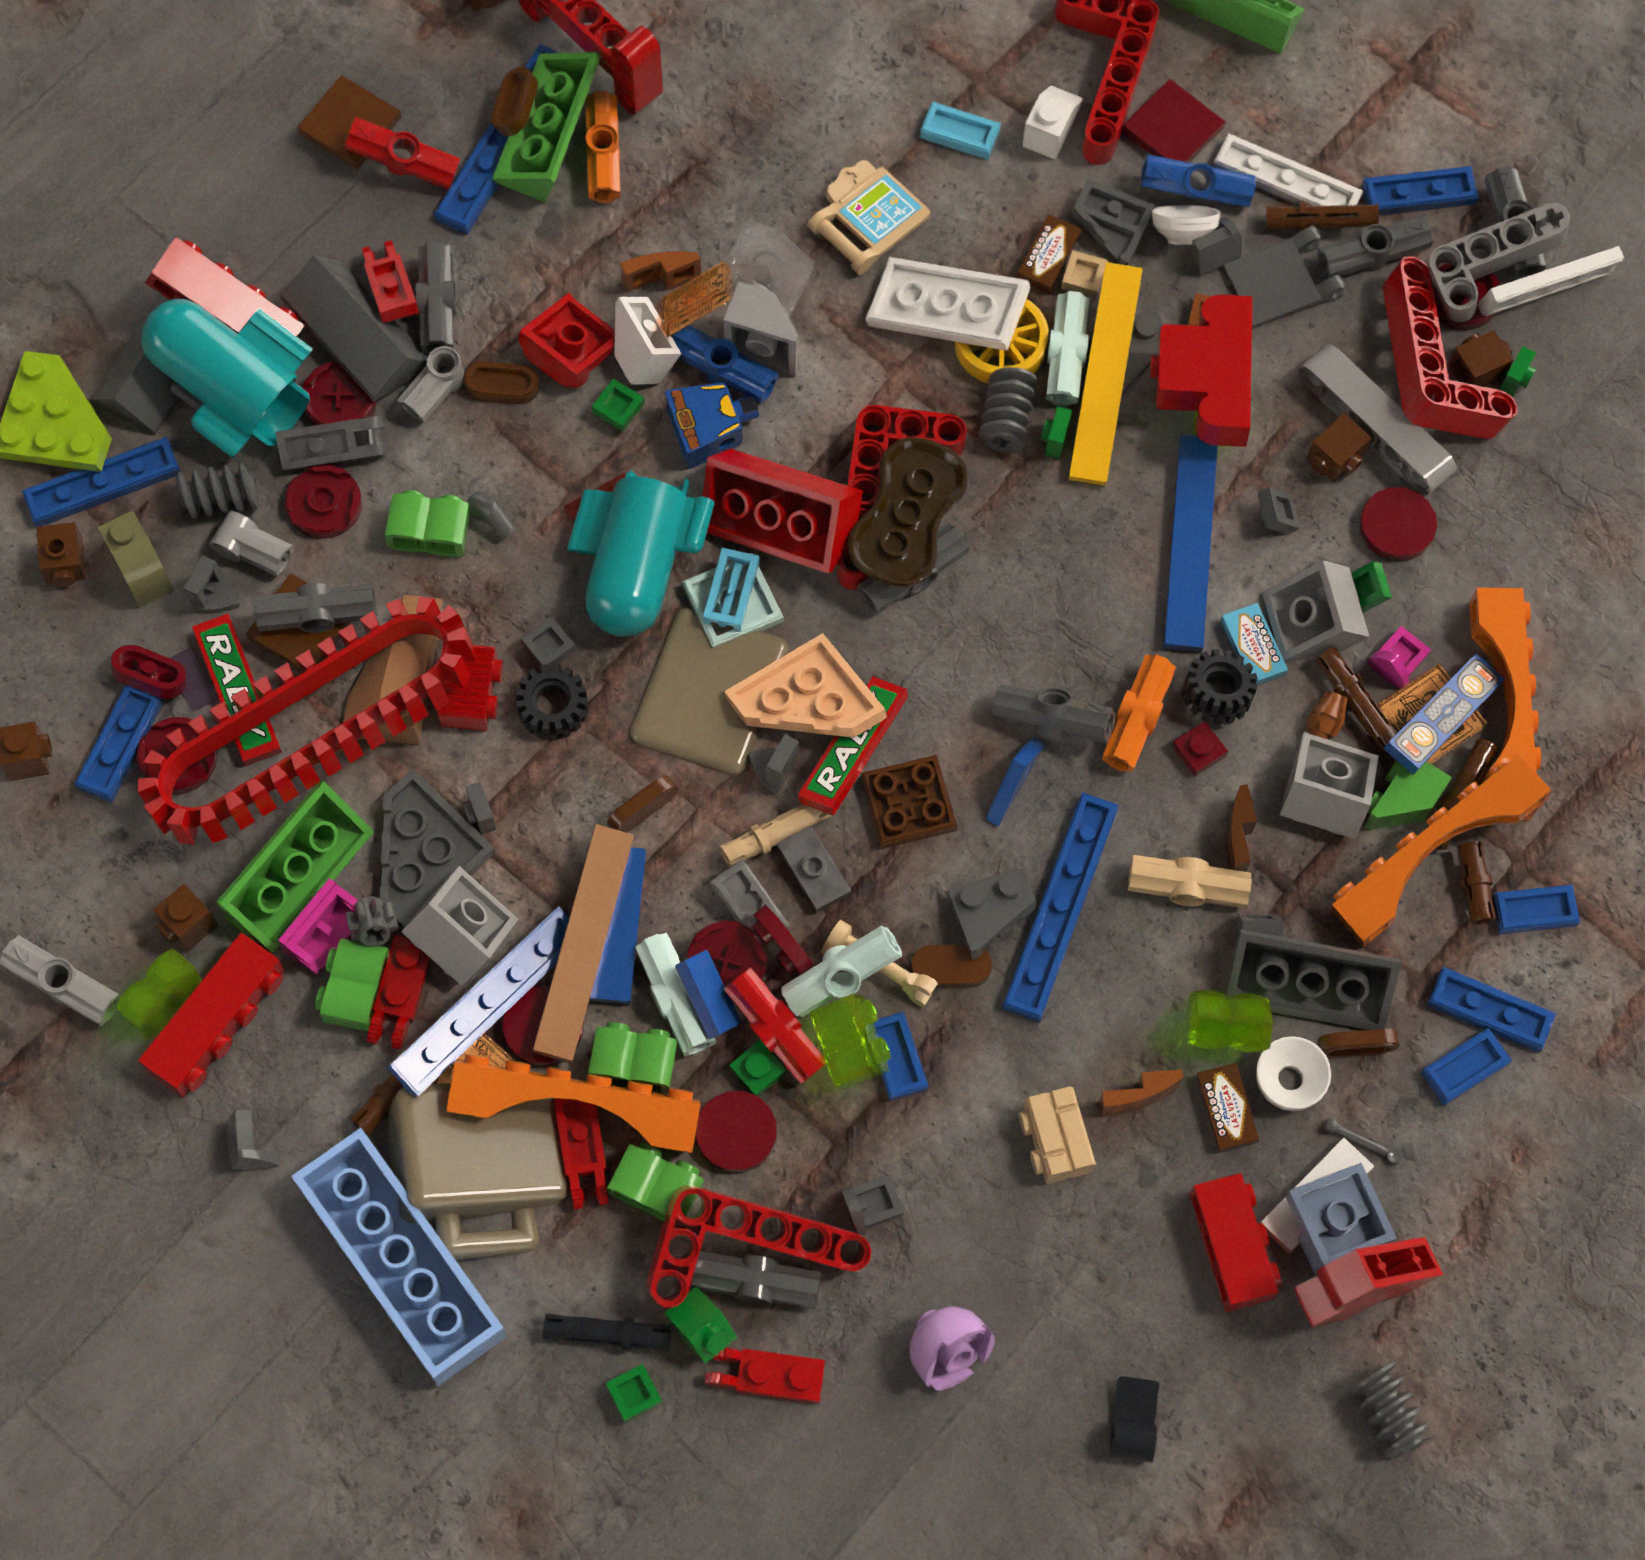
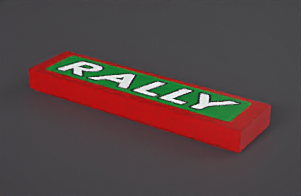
M229 613L192 626L219 700L225 703L230 714L234 715L239 712L231 696L244 688L253 703L259 700L260 697L252 685L255 682ZM270 719L235 739L245 766L282 753Z
M872 676L867 687L885 708L887 718L854 738L834 736L798 793L799 803L832 816L835 815L907 700L908 692L906 688Z

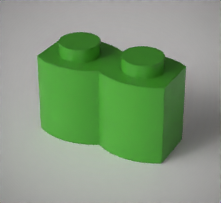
M414 490L392 494L385 533L387 547L404 552H427L446 557L463 556L470 519L469 503L454 495H443L440 498L430 499Z
M341 938L337 949H330L326 971L331 972L327 986H320L315 1008L320 1010V1016L324 1023L368 1032L374 1014V1003L390 954L388 948L366 946L362 942Z
M607 1023L606 1027L596 1028L588 1074L612 1078L611 1085L627 1088L628 1081L641 1082L653 1085L652 1092L668 1094L677 1051V1039L670 1038L671 1034L660 1029H648L646 1033L631 1032L630 1027L625 1024Z
M640 1143L639 1147L629 1144L607 1189L610 1196L664 1221L673 1193L684 1185H695L702 1188L704 1179L698 1176L700 1170L695 1166L682 1160H678L676 1165L667 1162L661 1158L663 1153L649 1144ZM689 1194L683 1198L680 1207L683 1215L689 1216L698 1198L697 1194Z

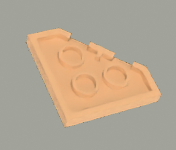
M823 633L724 691L727 700L747 726L854 738L887 718L882 704Z

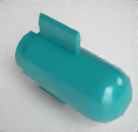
M173 299L160 304L148 315L142 326L140 342L147 359L152 365L203 402L191 419L193 429L233 459L240 453L248 440L254 436L268 446L277 445L275 432L292 429L309 404V393L295 383L298 376L294 373L313 349L260 308H258L238 334L202 306L188 299Z
M631 470L626 473L625 478L620 479L615 484L613 492L590 489L583 491L567 551L582 555H595L585 590L586 611L590 620L604 632L617 637L637 636L650 629L660 615L677 552L696 554L702 550L715 503L707 497H687L690 485L686 477L683 485L674 487L656 479L638 477Z

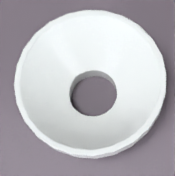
M1196 205L1158 207L1152 211L1153 225L1160 234L1168 239V243L1192 245V240L1205 236L1218 227L1220 211L1215 208Z
M1294 1036L1283 1037L1269 1044L1260 1055L1256 1068L1257 1084L1263 1096L1274 1106L1289 1111L1304 1110L1319 1102L1327 1092L1331 1082L1330 1063L1325 1053L1312 1041ZM1284 1069L1297 1071L1302 1080L1301 1086L1295 1090L1283 1088L1278 1080L1279 1072Z

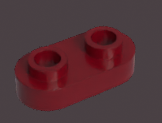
M137 645L119 647L111 656L112 675L123 684L163 699L177 697L186 688V670L176 660Z
M767 905L762 906L753 914L756 923L751 927L766 945L771 941L780 951L775 957L790 975L794 971L802 975L814 966L806 952Z

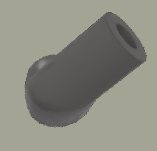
M477 492L469 497L467 503H469L470 514L490 524L501 540L516 530V527L493 497L485 492Z

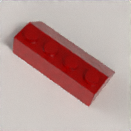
M729 449L707 457L702 497H707L715 503L707 533L829 574L833 572L848 545L849 534L858 522L863 491L741 451Z

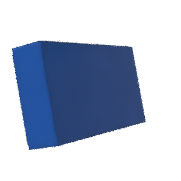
M1573 884L1496 892L1492 896L1499 935L1575 927L1580 923Z
M708 950L675 965L709 1039L742 1023L730 997L724 991L725 986Z
M904 1012L865 1023V1029L889 1102L927 1091L929 1086Z
M1487 1028L1424 1068L1421 1074L1445 1106L1508 1066L1512 1059L1491 1030Z

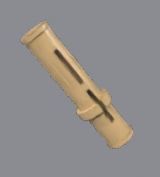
M802 804L760 826L758 824L749 827V831L742 836L720 845L719 850L725 863L730 868L742 859L745 861L760 853L765 855L771 852V847L777 845V843L810 825L813 826L820 821L832 817V815Z

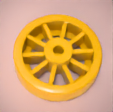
M1026 299L1007 351L954 342L957 358L969 374L985 383H988L992 372L1005 367L1022 368L1034 374L1042 365L1047 353L1049 342L1048 324L1039 308ZM986 349L979 358L975 356L974 351ZM1019 351L1027 353V357L1024 359ZM992 356L998 357V366L990 365L987 362ZM1009 356L1015 365L1004 367V357Z

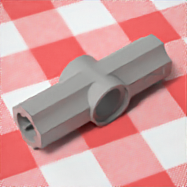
M18 935L15 939L10 940L2 951L0 966L46 993L54 1002L68 1006L101 1027L107 1021H110L118 1010L121 1000L119 994L75 969L67 960L53 956ZM60 974L69 975L67 982L59 988L51 987V983L56 976Z

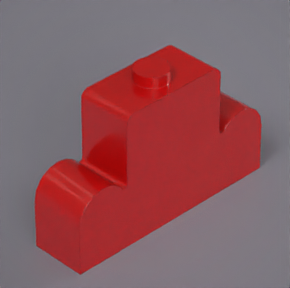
M1213 295L1202 304L1198 326L1162 325L1157 355H1151L1149 376L1150 378H1156V407L1163 410L1198 411L1195 430L1199 439L1206 444L1235 447L1247 446L1251 428L1253 296Z
M1421 1237L1355 1249L1316 1270L1317 1276L1293 1289L1311 1327L1346 1320L1385 1299L1391 1300L1413 1291L1442 1276L1443 1273L1426 1238Z

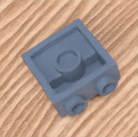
M1362 1163L1291 1189L1284 1194L1302 1232L1297 1237L1314 1274H1316V1270L1355 1249L1392 1243L1397 1239Z

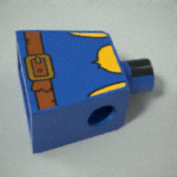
M722 382L665 391L666 410L688 470L707 462V457L741 445L743 443L741 423L759 418L757 404L753 396L732 401L727 385Z

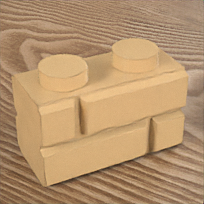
M1069 1086L1050 1093L1046 1092L1026 1098L1023 1105L1024 1111L1019 1112V1120L1023 1134L1025 1136L1032 1135L1036 1150L1030 1151V1157L1035 1174L1043 1173L1045 1183L1051 1184L1093 1172L1096 1162L1073 1087Z

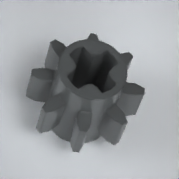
M369 896L362 898L356 902L354 912L346 913L348 929H350L352 940L360 939L366 946L382 945L390 938V931L398 930L393 904L391 902L384 904L378 897Z

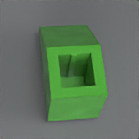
M1396 761L1385 778L1390 783L1384 794L1376 791L1372 797L1371 806L1368 810L1370 816L1364 827L1369 830H1377L1425 821L1452 777L1428 762L1412 775Z

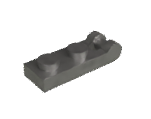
M376 415L275 432L282 470L389 453L387 441L383 442L381 427H384L383 416ZM366 430L368 444L357 446L355 432Z

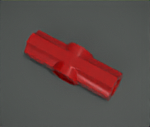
M358 117L354 119L344 146L345 150L385 165L395 175L403 176L409 174L447 190L450 188L460 158L421 143L410 132L402 131L395 133ZM398 148L405 149L410 153L411 157L408 159L399 158L393 150Z
M751 967L724 989L750 1021V1028L771 1053L773 1051L783 1062V1065L800 1084L828 1063L801 1030L803 1026L781 999L777 1000L773 996L767 985Z

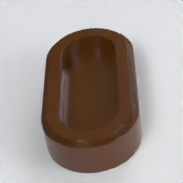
M517 67L509 71L501 82L491 115V123L503 136L517 134L528 122L538 89V79L526 67Z
M478 361L471 364L464 373V384L467 393L472 398L480 401L526 404L537 397L540 389L537 373L526 365Z
M662 776L619 806L608 818L607 826L628 833L666 805L677 793V785L669 776Z
M927 945L920 948L914 954L911 972L930 976L938 983L936 988L977 987L988 980L992 969V960L984 948H982V955L971 960L966 945Z
M1394 1029L1337 1032L1323 1035L1317 1039L1318 1047L1325 1053L1327 1058L1386 1054L1397 1050L1400 1046L1398 1031Z

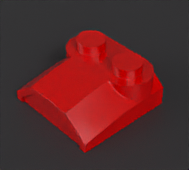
M567 293L523 327L519 332L518 342L523 349L524 355L530 362L560 385L568 388H577L583 386L589 378L590 371L615 350V330L575 300L573 295Z

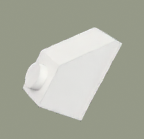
M1054 86L1048 87L1039 95L1025 123L1022 147L1056 160L1084 103V98Z
M619 297L615 302L614 356L631 385L660 384L681 355L680 350L671 335L669 336L670 333L648 297Z

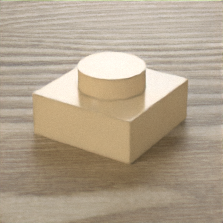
M1072 250L1061 289L1081 292L1082 295L1097 299L1103 280L1105 263L1108 260Z

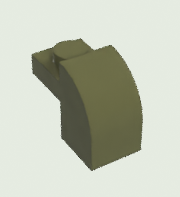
M133 510L98 527L139 608L174 591L158 555Z

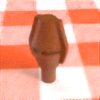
M1325 692L1309 714L1306 726L1309 734L1328 740L1335 738L1344 724L1348 698L1335 692Z

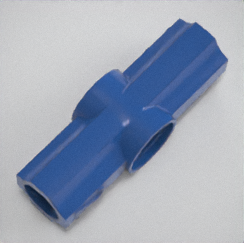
M1146 155L1140 177V187L1184 195L1190 199H1205L1249 208L1254 196L1256 176L1214 168L1205 163L1193 164ZM1195 171L1200 172L1205 177L1206 185L1202 191L1194 190L1191 187L1190 176Z
M689 324L671 334L672 339L681 352L679 359L704 372L711 383H725L748 397L753 396L755 401L761 404L765 400L767 401L773 392L778 380V373L738 352L736 345L730 340L724 338L714 339ZM718 359L728 360L729 363L725 365H717L714 363V361Z

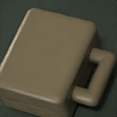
M689 607L680 609L673 619L631 725L630 737L632 741L638 745L731 776L741 774L747 767L750 753L753 751L761 727L747 726L727 700L724 691L790 653L788 642L781 637L763 631H755L713 648L695 610ZM711 622L716 636L733 630V626L727 625L724 628L719 627L718 623Z
M451 1083L430 1084L417 1097H414L404 1087L399 1089L391 1103L389 1113L385 1117L390 1169L406 1190L409 1203L421 1211L431 1226L434 1225L436 1234L453 1258L459 1260L499 1257L533 1251L539 1242L533 1209L559 1204L565 1199L570 1190L569 1178L565 1175L554 1098L526 1101L505 1108L489 1118H482L446 1111ZM397 1196L400 1217L407 1223H416L407 1207ZM511 1212L513 1229L461 1233L460 1221Z

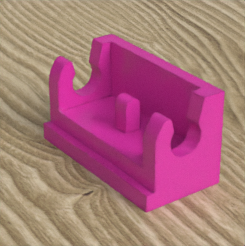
M329 878L279 938L278 941L283 951L319 977L326 968L330 949H337L341 938L350 939L351 933L350 929H348L346 913L354 912V906L359 900Z

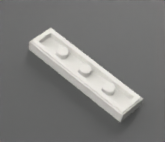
M1228 134L1213 164L1214 168L1255 175L1256 188L1300 206V202H1308V206L1357 205L1363 190L1231 134ZM1328 216V217H1351V216Z
M1619 246L1492 288L1477 305L1482 315L1488 316L1610 275L1623 261L1624 256Z

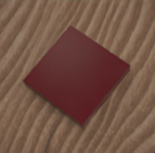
M1169 79L1123 124L1122 132L1152 156L1190 163L1224 129L1226 121L1173 80Z

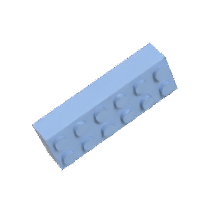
M361 1128L291 1176L438 1387L507 1337L503 1326L421 1211L409 1203L406 1190ZM397 1196L407 1207L416 1223H407L400 1217Z

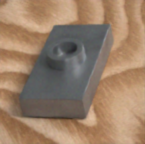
M811 825L777 843V850L816 914L851 895L849 886Z
M743 859L710 881L711 886L736 922H740L753 929L751 926L756 923L753 914L762 906L767 905L785 927L789 925Z

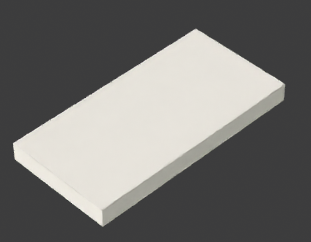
M889 257L865 320L870 327L1007 351L1028 296L1030 285L1028 280Z

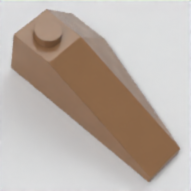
M404 595L401 600L408 614H417L416 608L419 596ZM434 598L441 612L443 600ZM428 634L409 635L371 656L347 697L343 722L430 670L433 666L437 637ZM427 697L422 699L425 708L427 703ZM408 710L402 711L400 715L408 729L394 737L385 722L378 726L386 742L420 745L424 719L414 724Z

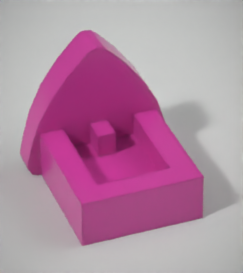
M1400 626L1379 651L1370 655L1367 662L1386 681L1399 689H1404L1409 684V677L1428 657L1432 649Z

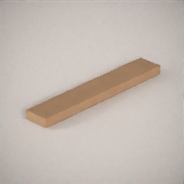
M596 824L594 827L531 1053L570 1064L573 1061L634 838L632 834Z

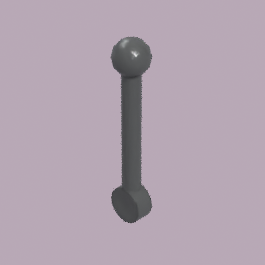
M1328 1118L1323 1123V1128L1327 1133H1338L1385 1156L1390 1165H1398L1403 1160V1152L1399 1148H1391L1389 1150L1340 1126L1335 1118Z

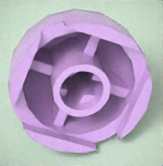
M945 1307L938 1310H930L919 1318L917 1327L909 1343L911 1363L928 1387L931 1384L935 1390H945L969 1378L974 1372L968 1369V1367L978 1358L983 1363L987 1360L994 1347L995 1336L972 1311L962 1307Z

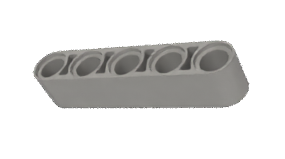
M1326 344L1298 368L1299 377L1305 386L1338 417L1345 413L1371 437L1368 446L1418 493L1428 496L1456 471V463L1452 456L1422 427L1411 423L1405 417L1402 408L1335 346Z

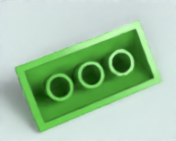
M1162 0L1280 54L1305 11L1304 8L1287 0Z
M598 52L539 54L532 72L538 79V89L529 119L520 132L513 136H508L492 178L496 183L544 203L546 202L599 64L601 55Z
M321 780L216 903L228 922L268 952L273 953L280 945L279 938L329 878L334 881L374 831Z

